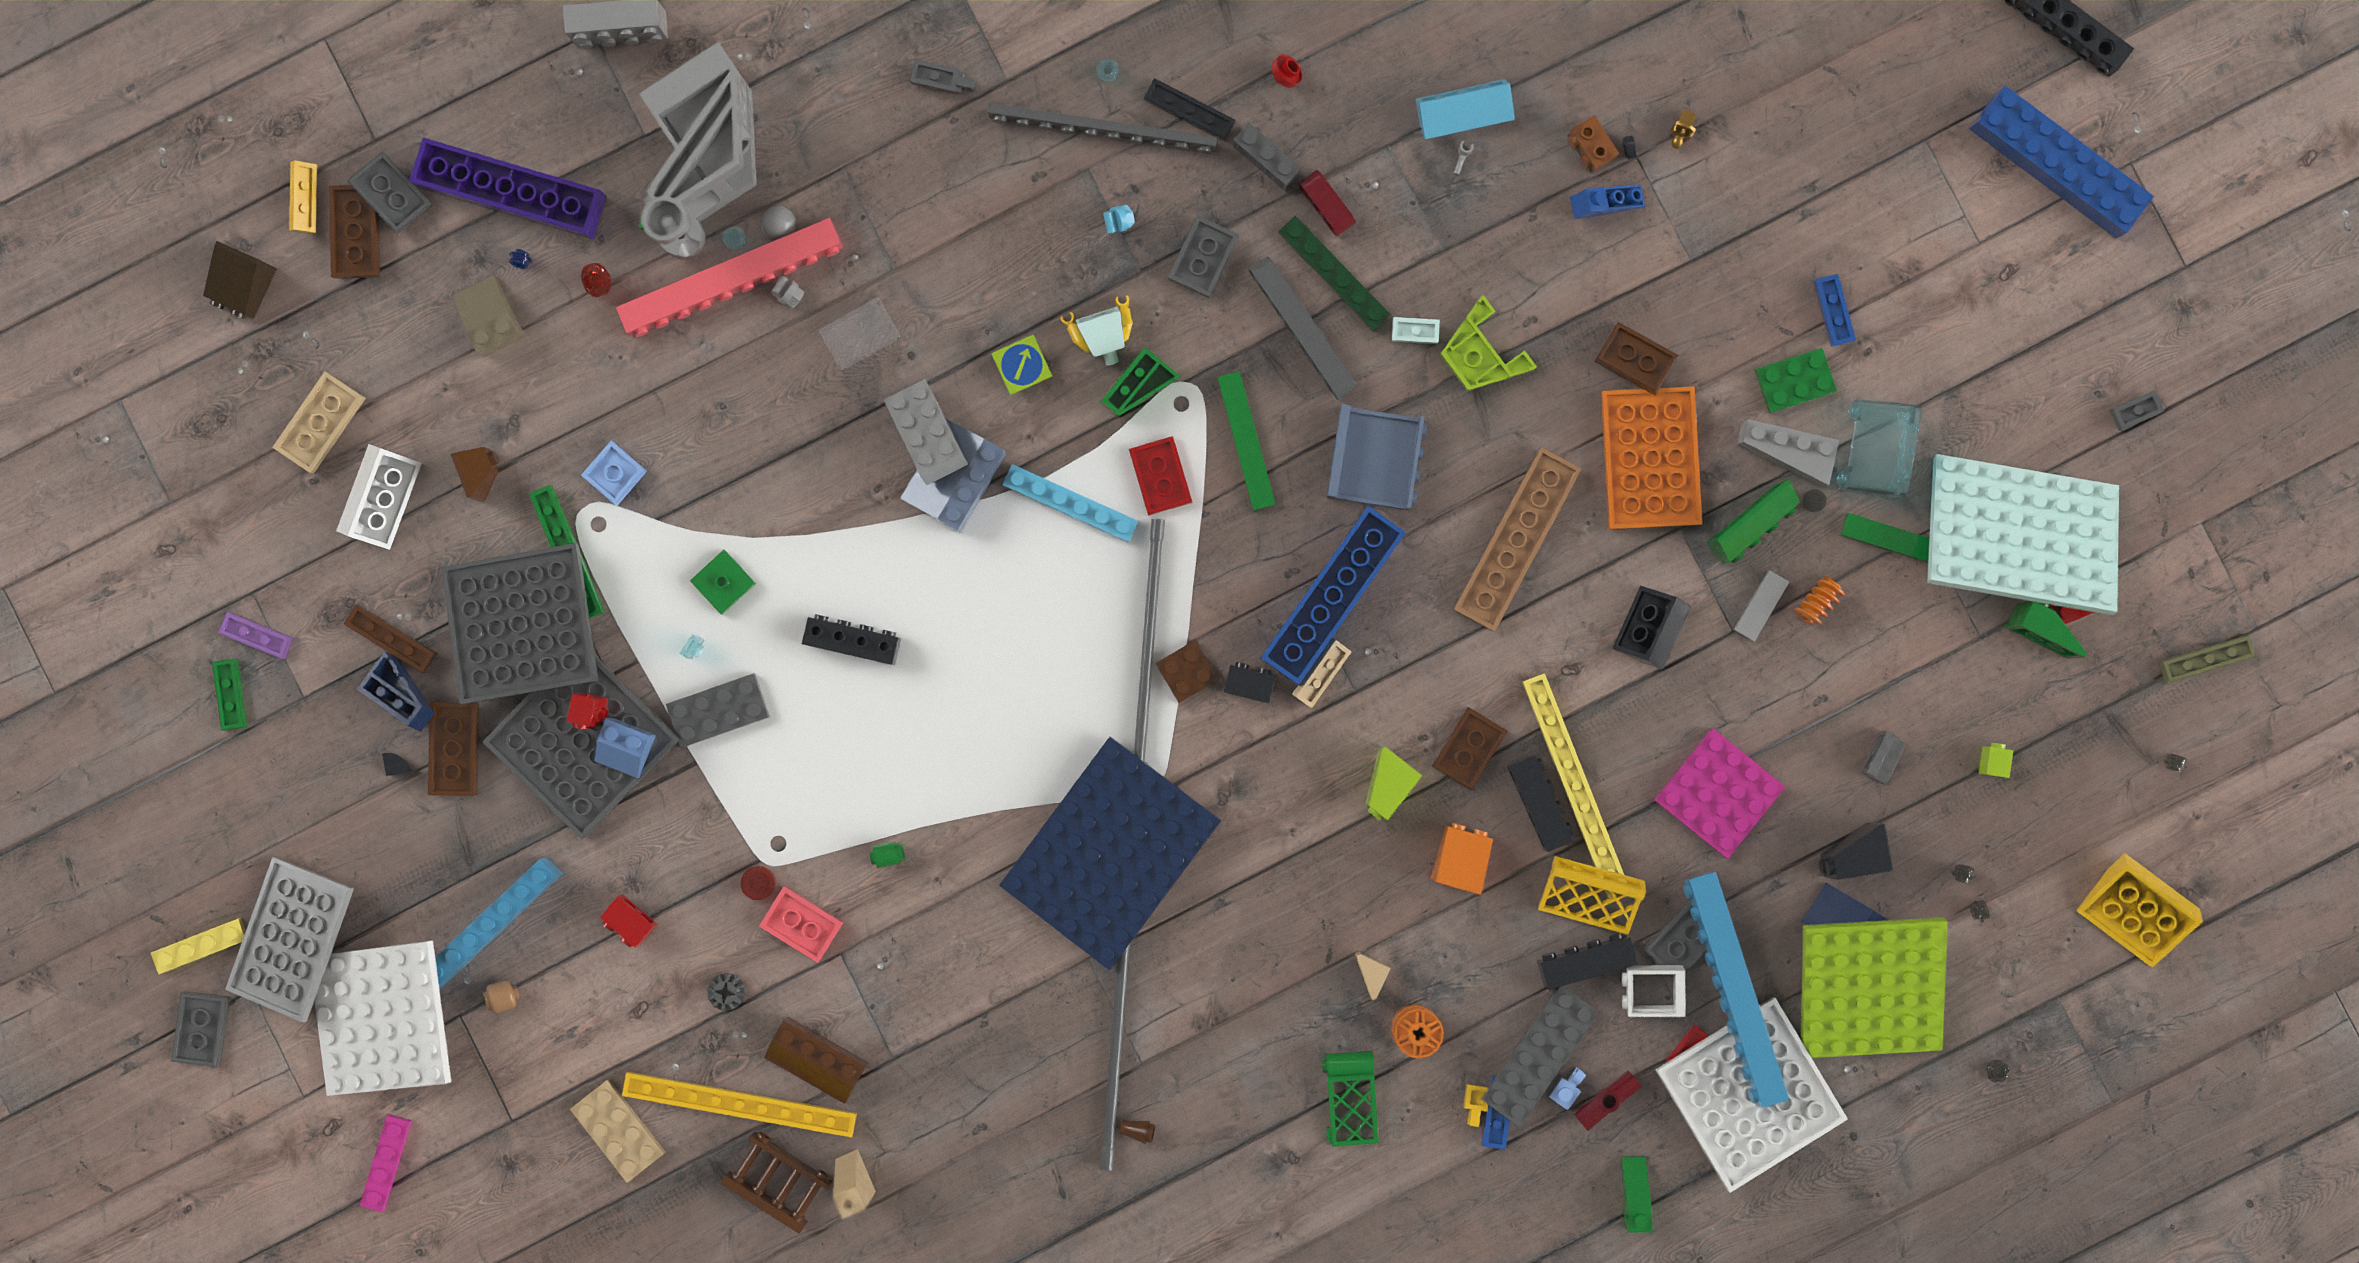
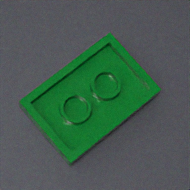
M1823 348L1755 370L1769 414L1837 392Z

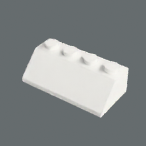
M368 444L336 531L390 550L422 463Z

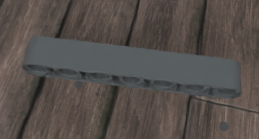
M1267 256L1249 269L1251 276L1333 396L1339 400L1357 388L1352 376L1270 257Z

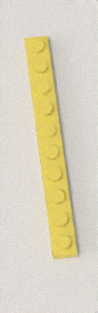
M1545 673L1523 681L1522 684L1594 866L1624 875ZM1604 890L1607 898L1613 897L1610 891Z

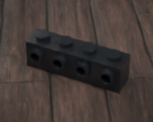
M815 614L814 618H807L802 639L803 645L895 665L901 638L896 637V632L883 630L882 634L873 632L874 627L861 624L858 629L850 627L851 622L840 619L837 620L836 624L828 622L829 617Z

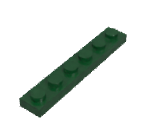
M1296 216L1278 231L1280 236L1373 332L1391 315Z

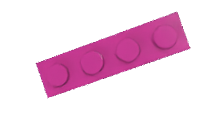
M392 1114L386 1116L359 1206L379 1212L385 1211L412 1120Z

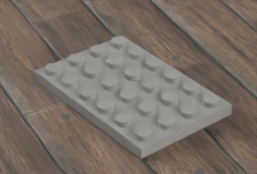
M272 857L225 990L299 1022H307L354 888L279 857Z

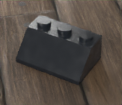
M1640 585L1612 649L1663 670L1691 606L1678 597Z

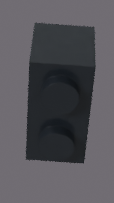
M1236 662L1235 666L1230 665L1224 693L1269 703L1276 676L1271 675V670L1258 667V671L1249 670V665Z

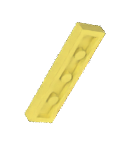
M242 918L153 951L151 956L158 974L168 972L242 943L246 929Z

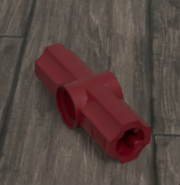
M1627 1070L1608 1087L1599 1090L1596 1096L1574 1115L1588 1131L1609 1113L1617 1111L1620 1104L1642 1086L1631 1072ZM1607 1095H1612L1613 1102L1611 1105L1604 1106L1603 1098Z

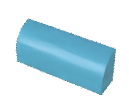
M1505 79L1415 99L1419 123L1425 139L1515 120L1510 83Z

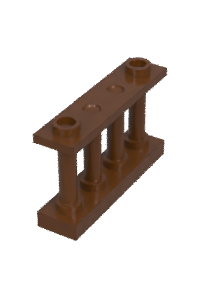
M753 1132L748 1140L753 1142L754 1145L737 1172L732 1173L729 1171L720 1184L800 1234L808 1222L804 1219L805 1211L821 1186L827 1190L833 1181L829 1179L830 1176L823 1170L818 1169L816 1171L770 1141L771 1138L765 1133ZM764 1149L774 1157L757 1184L752 1186L745 1181V1175L760 1151ZM784 1162L792 1167L793 1171L778 1195L771 1198L765 1194L764 1189L780 1163ZM801 1174L811 1179L813 1183L796 1210H790L784 1206V1201Z

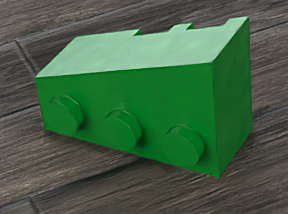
M1144 347L1099 402L1117 417L1181 376Z

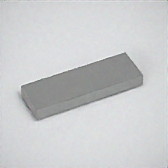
M1768 570L1733 630L1750 641L1755 642L1789 581Z

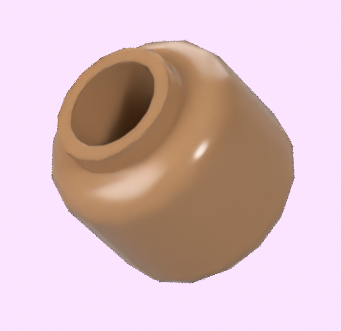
M509 980L489 984L486 992H483L487 1009H492L496 1014L514 1009L516 1007V999L520 998L517 985L512 986Z

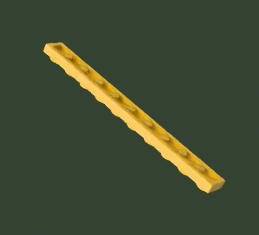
M629 1071L626 1073L622 1096L851 1138L854 1133L857 1116L856 1112Z

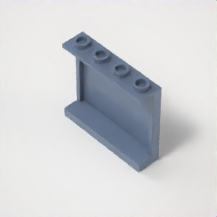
M1342 404L1339 412L1327 498L1409 510L1411 505H1415L1417 492L1413 491L1414 483L1419 482L1421 469L1417 468L1418 459L1422 460L1424 446H1420L1421 437H1425L1427 432V423H1424V416L1416 418L1351 408V405Z

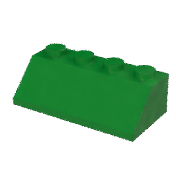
M1787 479L1776 483L1707 542V545L1724 564L1736 563L1744 556L1742 552L1748 546L1750 549L1761 542V535L1765 532L1771 533L1779 526L1777 522L1781 518L1787 519L1797 511L1794 507L1800 501L1791 482Z

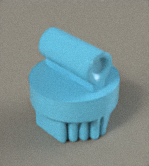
M1128 205L1115 206L1103 213L1107 233L1126 231L1135 223L1133 211H1131Z

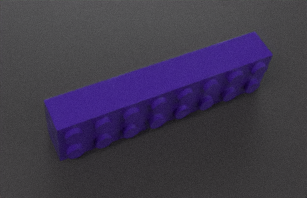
M424 137L409 182L424 190L594 240L607 198L599 189Z

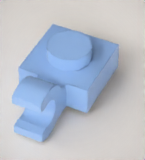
M1576 1067L1567 1080L1562 1076L1559 1078L1548 1096L1569 1110L1581 1093V1090L1576 1086L1583 1081L1586 1074Z

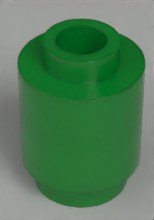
M893 841L874 845L873 851H869L871 864H876L877 868L900 864V861H905L904 848L901 842L896 843Z

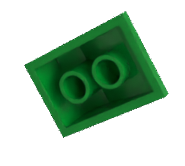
M2034 601L2016 604L2005 627L2006 629L2067 659L2086 657L2087 652L2058 614L2048 608L2049 604Z

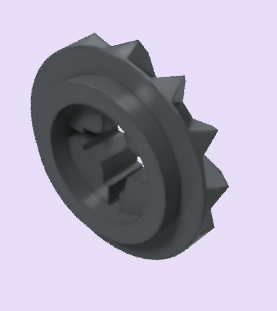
M730 973L717 975L711 980L707 989L708 1000L712 1003L713 1007L722 1011L735 1009L741 1004L745 996L743 982L737 976ZM727 983L728 990L735 994L728 995L724 1002L723 994L717 991L724 989Z

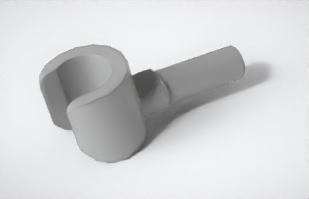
M1464 141L1461 142L1458 148L1459 160L1454 171L1455 174H1460L1466 157H1469L1472 153L1473 144L1467 151L1462 147Z

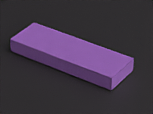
M226 612L218 631L221 635L280 659L286 658L294 639L231 612Z

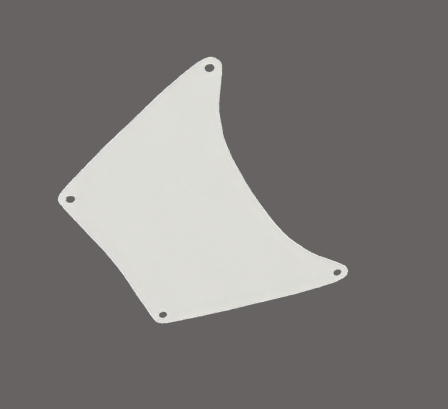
M1182 381L1171 383L1096 449L1044 478L1137 520L1138 524L1129 543L1013 490L980 500L961 533L928 514H922L895 521L810 535L749 538L692 531L666 524L610 503L595 502L588 504L577 514L575 523L577 536L593 577L614 619L667 712V703L755 673L770 717L687 747L753 853L767 865H786L920 827L996 811L1060 803L1109 736L1134 753L1151 544V519L1165 520L1161 551L1145 762L1161 775H1165L1170 756L1178 702L1155 663L1187 645L1204 496L1207 434L1205 403L1203 394L1196 385ZM1179 396H1184L1189 401V407L1184 412L1177 411L1173 406L1174 400ZM1173 436L1193 503L1148 516L1129 449ZM603 517L606 520L607 526L604 531L595 532L592 530L591 521L593 518ZM724 549L756 584L721 615L690 580ZM815 614L829 617L828 622L836 624L837 620L840 619L851 622L850 627L858 629L861 624L874 627L873 632L882 634L883 630L896 632V637L901 638L895 665L803 645L802 639L807 618H814ZM782 836L785 838L786 847L783 851L776 852L771 848L770 842L773 837Z

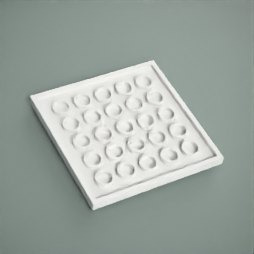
M433 941L331 953L314 1000L327 1096L451 1082Z
M1774 997L1765 1001L1759 1007L1789 1100L1764 1108L1752 1103L1748 1090L1751 1089L1749 1082L1744 1079L1741 1067H1743L1742 1060L1737 1057L1734 1050L1736 1041L1734 1035L1729 1033L1727 1025L1655 1069L1726 1190L1730 1193L1848 1120L1777 999Z

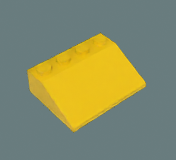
M2126 853L2107 869L2077 909L2078 913L2152 968L2203 922L2201 911L2197 906Z

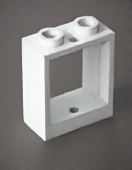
M1634 965L1627 967L1626 972H1622V987H1626V995H1622V1009L1626 1010L1628 1017H1685V969L1683 965ZM1633 974H1673L1674 1005H1633Z

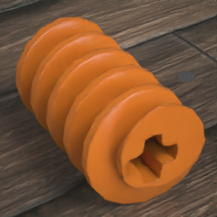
M1823 575L1824 580H1818V587L1814 586L1811 589L1813 594L1806 595L1807 601L1800 602L1801 608L1794 609L1795 614L1811 626H1813V623L1822 624L1819 616L1828 617L1824 611L1825 608L1833 611L1834 608L1830 602H1840L1836 597L1837 594L1841 596L1846 595L1841 586L1826 575Z

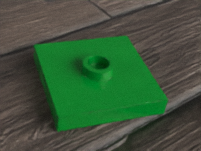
M724 549L690 580L721 615L756 584Z

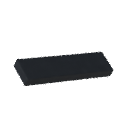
M1155 78L1144 96V101L1224 142L1236 121L1228 115Z

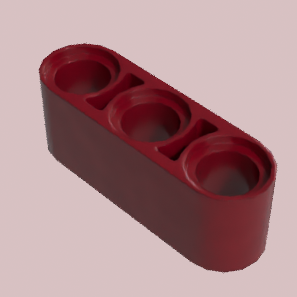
M1315 170L1298 183L1302 193L1335 236H1339L1356 223L1351 212L1319 170Z

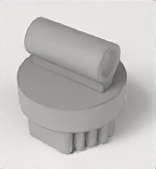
M780 276L771 294L778 297L777 301L782 305L786 304L793 309L803 297L804 291L798 287L799 284L795 281L789 282L785 276Z

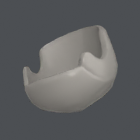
M781 205L773 206L762 215L761 231L769 241L773 242L794 233L796 218L787 207Z

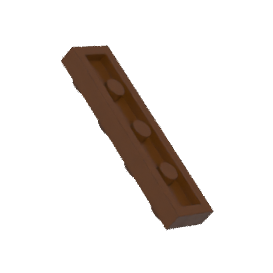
M355 605L344 622V625L421 673L426 672L437 654L360 605Z

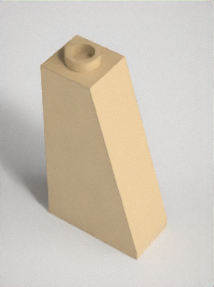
M858 1149L835 1159L833 1198L842 1219L865 1210L876 1193Z

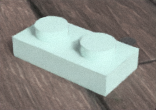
M1393 317L1392 342L1438 344L1440 320Z

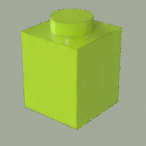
M1991 743V747L1982 746L1978 774L2010 778L2014 750L2005 749L2006 745Z

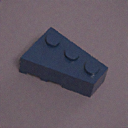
M384 651L357 688V690L404 724L420 732L435 713L399 658Z

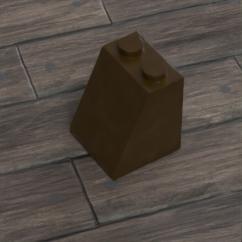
M216 241L203 296L211 299L209 304L222 310L225 306L231 308V314L244 319L246 315L255 318L277 268Z

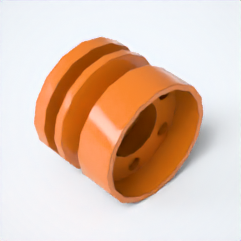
M1411 1004L1404 1006L1396 1012L1391 1023L1393 1040L1400 1050L1410 1057L1420 1059L1429 1057L1442 1044L1444 1034L1442 1024L1436 1015L1423 1005ZM1421 1027L1423 1035H1418L1416 1038L1413 1030H1418Z

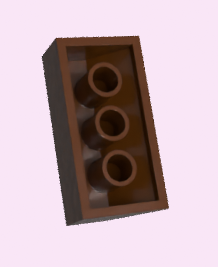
M790 1017L785 1018L781 1023L764 1057L844 1104L847 1102L869 1063Z

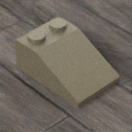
M495 275L453 295L465 331L477 354L487 357L526 337Z

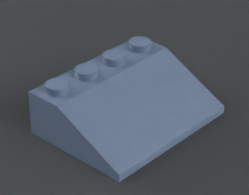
M947 419L968 465L927 486L918 471H916L900 499L961 533L1007 454L1005 450Z

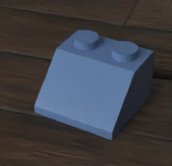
M606 718L597 739L595 762L639 778L656 735L618 719Z

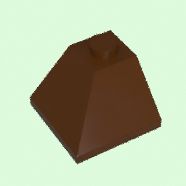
M486 447L452 453L451 457L467 498L479 502L485 501L499 471L496 465L499 463L496 453Z

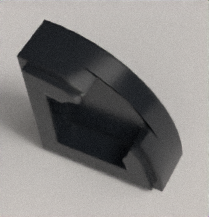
M382 753L386 776L412 772L408 762L399 755Z

